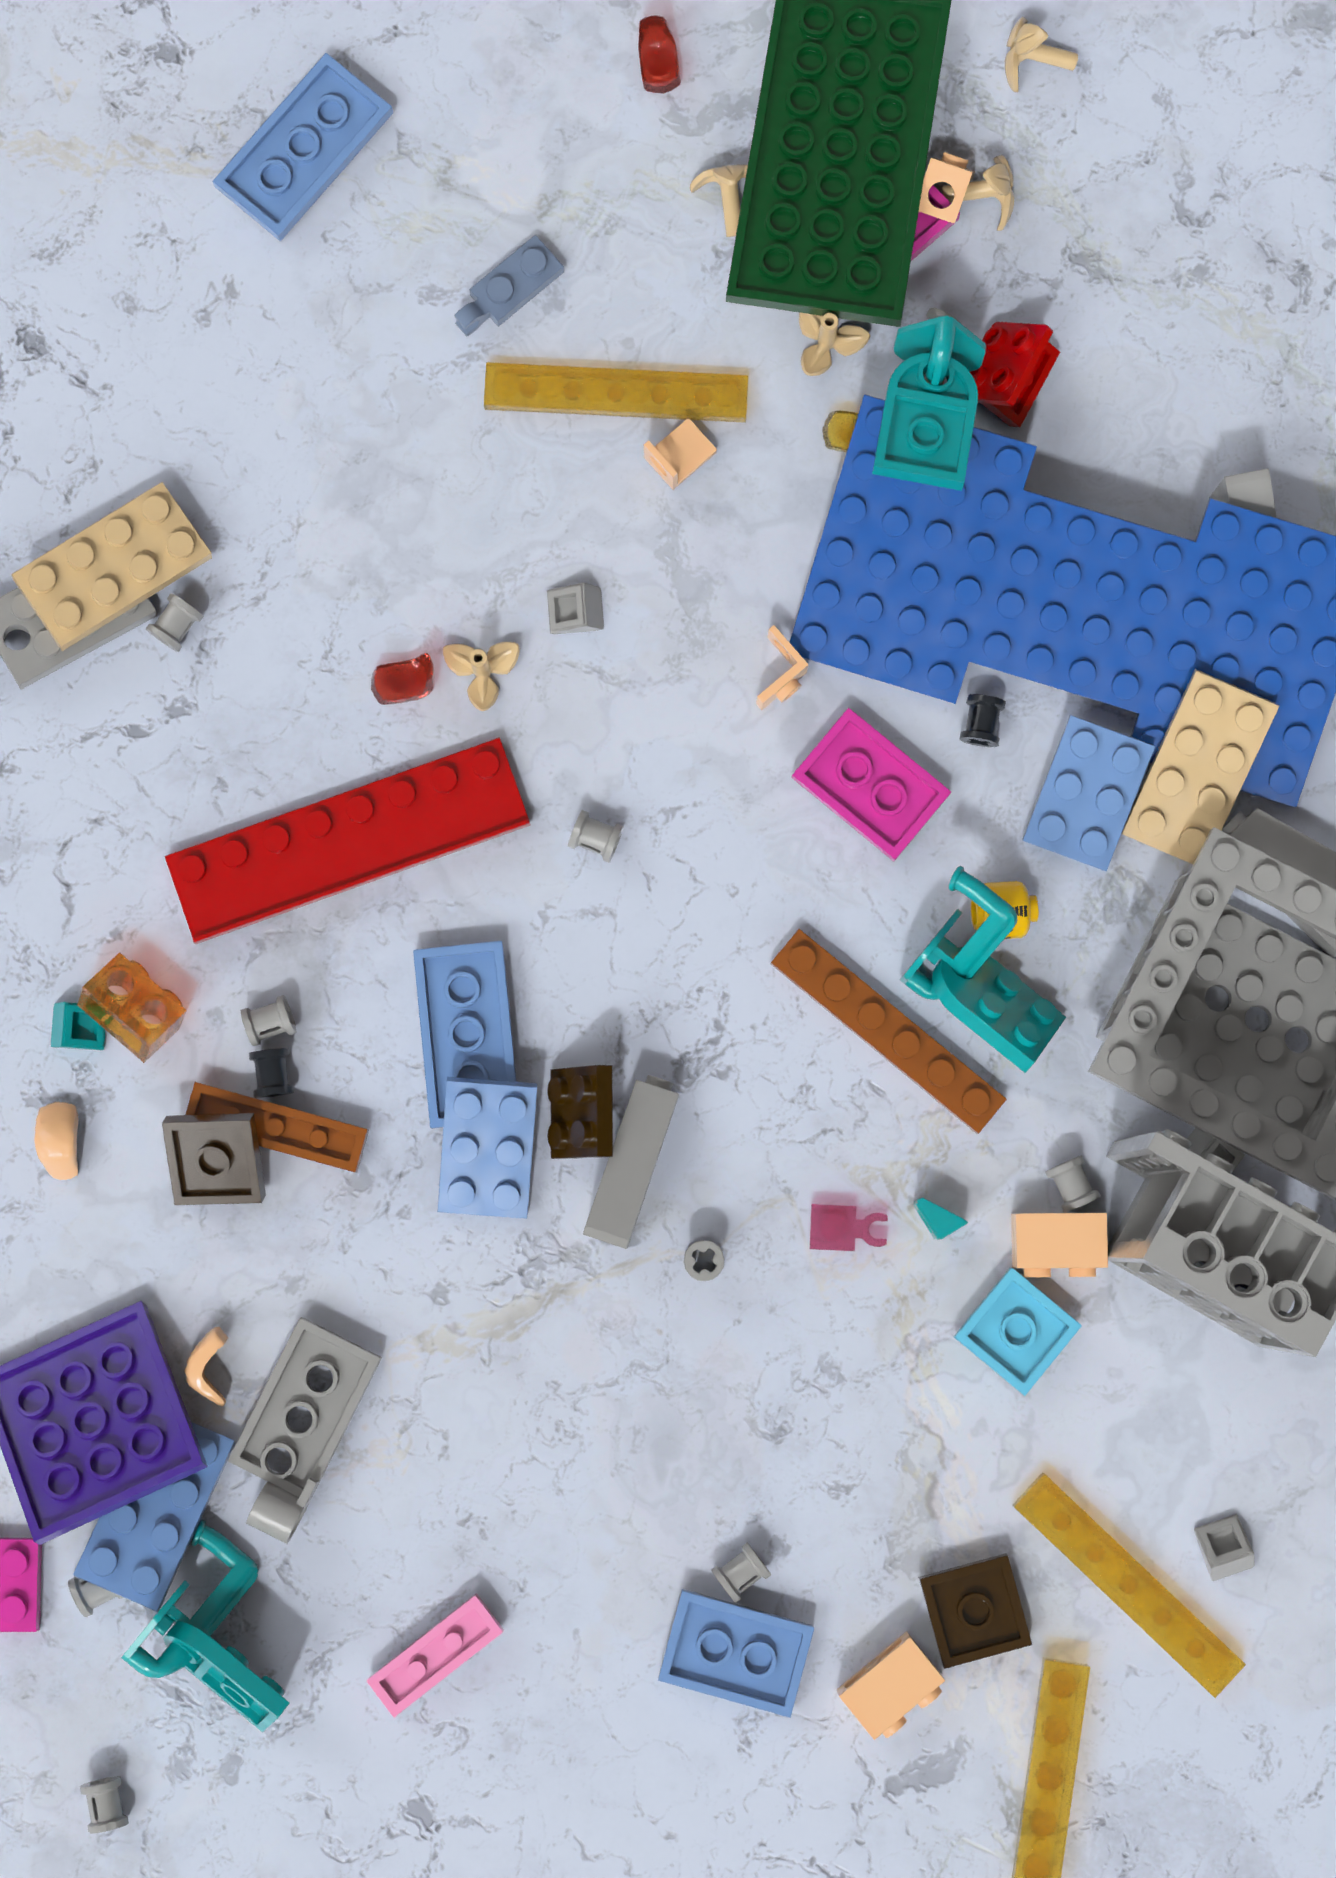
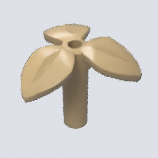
M1021 17L1013 27L1006 45L1011 47L1005 57V74L1013 92H1018V66L1025 59L1072 71L1075 69L1078 61L1077 53L1042 44L1048 37L1047 32L1037 25L1027 24L1028 21L1024 17Z
M999 155L993 159L995 165L983 172L985 180L969 182L963 201L989 197L998 199L1001 203V219L997 230L1002 231L1013 212L1014 194L1012 191L1013 174L1006 158L1003 155ZM943 186V196L952 203L955 196L952 186Z
M738 164L711 168L700 173L690 184L691 193L709 182H716L720 185L726 237L736 236L740 214L738 181L741 178H746L748 165Z
M799 313V325L802 334L808 338L818 340V344L803 350L801 356L802 370L809 376L825 373L832 366L830 349L834 348L845 357L855 354L867 344L871 337L870 333L856 325H844L837 330L838 318L832 313H827L823 316Z
M500 642L491 646L487 654L481 649H474L465 644H449L444 646L442 650L447 666L457 676L475 674L476 678L469 685L467 694L476 709L485 711L494 705L499 695V687L490 677V674H508L518 660L520 648L518 643Z

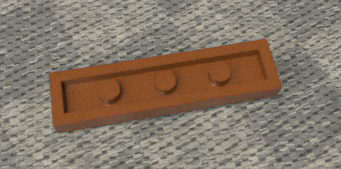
M198 1082L194 1083L185 1115L254 1113L260 1147L347 1171L358 1172L369 1133L368 1129Z

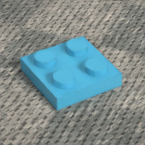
M1010 1267L953 1337L1025 1396L1082 1325Z

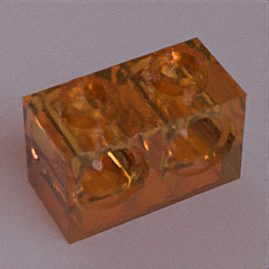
M120 952L82 987L77 1004L143 1063L180 1029L187 1011L183 1008L180 999L172 991L160 988L149 978L148 972L141 964L134 960L129 961ZM120 986L124 988L128 994L117 995L113 993L108 987ZM142 1016H156L161 1023L150 1024Z

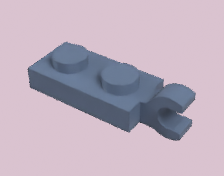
M534 235L469 289L470 296L475 301L466 304L454 315L457 319L455 324L466 337L476 331L489 318L499 327L564 273V266L544 243Z

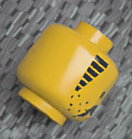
M1019 881L984 883L1016 911L1017 923L1005 939L1025 937L1029 931L1030 923L1038 921L1039 909L1036 895H1029L1026 886ZM971 900V920L974 930H977L989 914Z

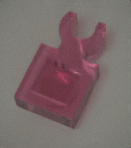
M811 1204L809 1249L855 1251V1238H860L866 1244L873 1247L887 1245V1239L873 1238L870 1235L869 1227L875 1221H888V1216L883 1213H871L863 1220L856 1219L857 1206Z

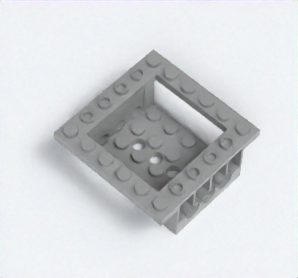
M1214 827L1210 830L1191 870L1175 880L1096 1035V1038L1103 1042L1088 1072L1336 1200V959L1227 904L1234 889L1237 888L1336 939V889ZM1217 986L1226 991L1228 1005L1223 1011H1213L1207 1006L1205 994L1210 987ZM1251 1007L1263 1009L1268 1016V1025L1262 1032H1254L1246 1025L1245 1015ZM1293 1027L1302 1029L1308 1037V1045L1301 1053L1291 1051L1285 1043L1286 1033Z
M1166 1129L1165 1132H1151L1114 1141L1106 1157L1145 1178L1108 1244V1261L1259 1347L1316 1357L1336 1321V1228L1333 1232L1318 1224L1317 1221L1320 1215L1300 1203L1293 1202L1290 1208L1274 1199L1277 1191L1266 1183L1253 1177L1246 1183L1232 1175L1231 1173L1235 1167L1222 1158L1208 1153L1206 1159L1188 1150L1192 1142L1169 1129ZM1238 1284H1241V1285H1243L1245 1288L1240 1287V1286H1238L1237 1288H1235L1234 1286H1235V1285H1238ZM1295 1300V1304L1292 1311L1290 1313H1287L1293 1301Z

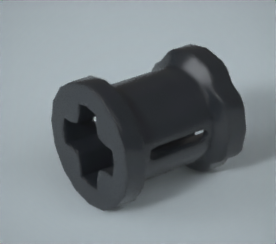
M969 694L966 704L970 706L966 730L960 733V741L981 747L999 746L1000 738L996 736L1000 711L1005 709L1006 701L994 696Z
M289 1048L267 1049L249 1053V1060L254 1061L257 1089L253 1091L254 1098L294 1093V1088L288 1084L285 1058L290 1055Z

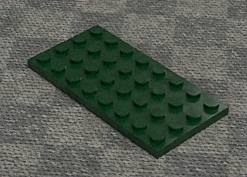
M952 0L775 1L726 292V302L820 316L832 313L840 319L901 327Z

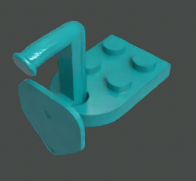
M940 316L901 327L897 331L893 350L899 358L905 361L894 370L889 380L872 474L962 491L978 403L977 385L969 371H974L981 367L986 352V344L953 317Z
M958 866L951 877L948 889L961 892L986 911L989 916L963 947H957L944 937L962 915V912L957 909L900 978V981L925 999H939L951 1014L1026 1073L1036 1062L1066 1019V1016L1058 1011L1050 1001L1042 998L1022 982L1014 972L1006 969L990 956L1017 923L1016 911L984 883L965 872L964 867ZM926 959L934 965L938 962L933 970L932 980L918 970Z
M201 1520L194 1533L191 1545L196 1546L199 1544L231 1568V1570L191 1619L174 1606L190 1585V1583L184 1580L121 1658L137 1672L150 1678H161L185 1667L263 1733L280 1717L290 1704V1702L282 1697L285 1691L270 1677L263 1676L260 1678L247 1668L249 1661L237 1649L231 1646H227L225 1649L210 1637L258 1577L257 1564L224 1535L205 1525L206 1522ZM154 1629L162 1636L167 1632L163 1638L167 1648L157 1660L141 1647L142 1643Z

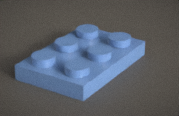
M1070 715L1022 840L1107 872L1155 746Z
M447 1077L437 1212L527 1219L538 1083Z
M682 1589L658 1681L791 1718L814 1632V1625Z

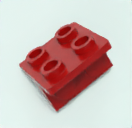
M995 322L982 339L986 344V352L981 367L977 370L969 371L977 385L978 403L984 405L1010 427H1021L1060 354V351L1048 342L1053 334V329L1046 324Z

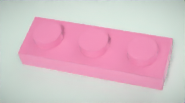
M476 1593L371 1675L366 1681L391 1715L396 1717L503 1633L504 1629Z

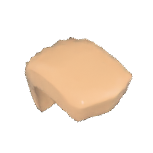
M54 1102L41 1107L38 1111L35 1125L34 1141L38 1159L46 1171L53 1178L59 1180L72 1179L78 1175L77 1131L79 1118L76 1106L66 1102Z
M214 1327L195 1346L187 1360L184 1372L186 1374V1382L193 1390L223 1407L226 1399L204 1374L207 1362L228 1339L221 1327Z

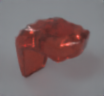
M655 15L643 18L639 21L638 50L643 87L647 92L664 94L677 88L681 83L678 51L674 35L664 17Z
M428 653L402 662L381 664L372 673L371 691L381 705L405 703L424 698L434 690V664Z

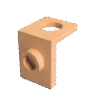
M946 152L943 153L942 159L935 157L930 159L923 180L919 212L951 223L956 222L969 182L973 179L975 171L966 168L969 160ZM937 182H946L954 190V200L947 208H936L929 200V190Z
M689 418L655 447L649 440L644 444V458L672 490L716 454L717 451L715 446Z
M775 625L769 628L768 639L792 667L757 696L756 705L761 710L766 708L776 698L781 703L790 698L802 686L798 680L807 673L808 663Z

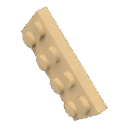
M163 482L11 575L13 581L59 648L64 651L212 559V553Z
M1195 669L1132 805L1122 834L1194 864L1210 830L1215 827L1222 831L1279 705Z

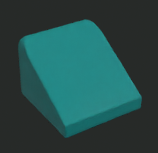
M70 1002L55 1003L53 1007L51 1047L104 1050L107 1006Z
M918 1198L913 1201L914 1208L934 1239L942 1240L968 1223L963 1218L924 1198Z

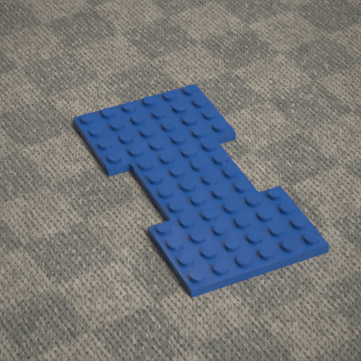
M864 394L789 642L802 658L954 704L957 702L968 664L971 662L1138 713L1130 737L1155 746L1149 761L1151 764L1192 674L1197 669L1279 705L1240 791L1297 807L1336 694V535L1209 498L1195 541L1024 490L1037 446L973 427L962 491L874 475L872 471L885 400Z

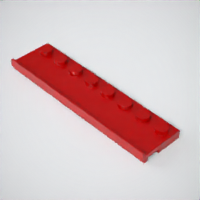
M499 737L164 857L187 920L194 944H199L528 827L531 824Z

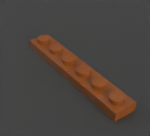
M797 930L770 963L976 1134L981 1132L1007 1100L802 930Z

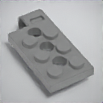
M16 588L0 597V656L22 690L157 616L156 610L149 598L62 651L20 589ZM16 629L23 630L30 635L29 644L21 650H12L5 645L7 634Z
M303 1317L299 1318L228 1459V1462L268 1481L257 1497L246 1524L288 1544L382 1359L381 1356ZM316 1365L328 1367L333 1374V1383L327 1391H316L309 1384V1372ZM296 1406L305 1407L312 1414V1425L306 1432H296L289 1426L288 1414ZM273 1448H284L290 1453L292 1463L287 1472L276 1473L269 1468L267 1457Z

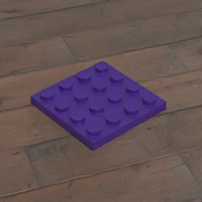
M142 1301L134 1303L0 1366V1447L33 1541L39 1545L208 1467L146 1304Z

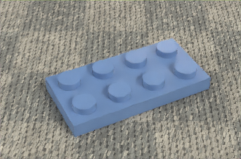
M325 53L212 182L217 190L281 242L393 114L392 106L329 54Z
M502 941L413 950L431 1129L443 1128L447 1077L517 1082Z
M191 1422L208 1467L99 1517L73 1575L158 1612L234 1448L235 1440Z

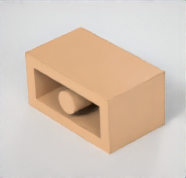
M1107 1213L1011 1214L1012 1268H1024V1277H1051V1268H1069V1277H1096V1268H1108Z
M906 1631L841 1685L837 1692L841 1700L875 1740L881 1734L888 1738L896 1733L907 1722L904 1715L917 1704L922 1709L932 1703L942 1693L939 1686L945 1682V1679Z

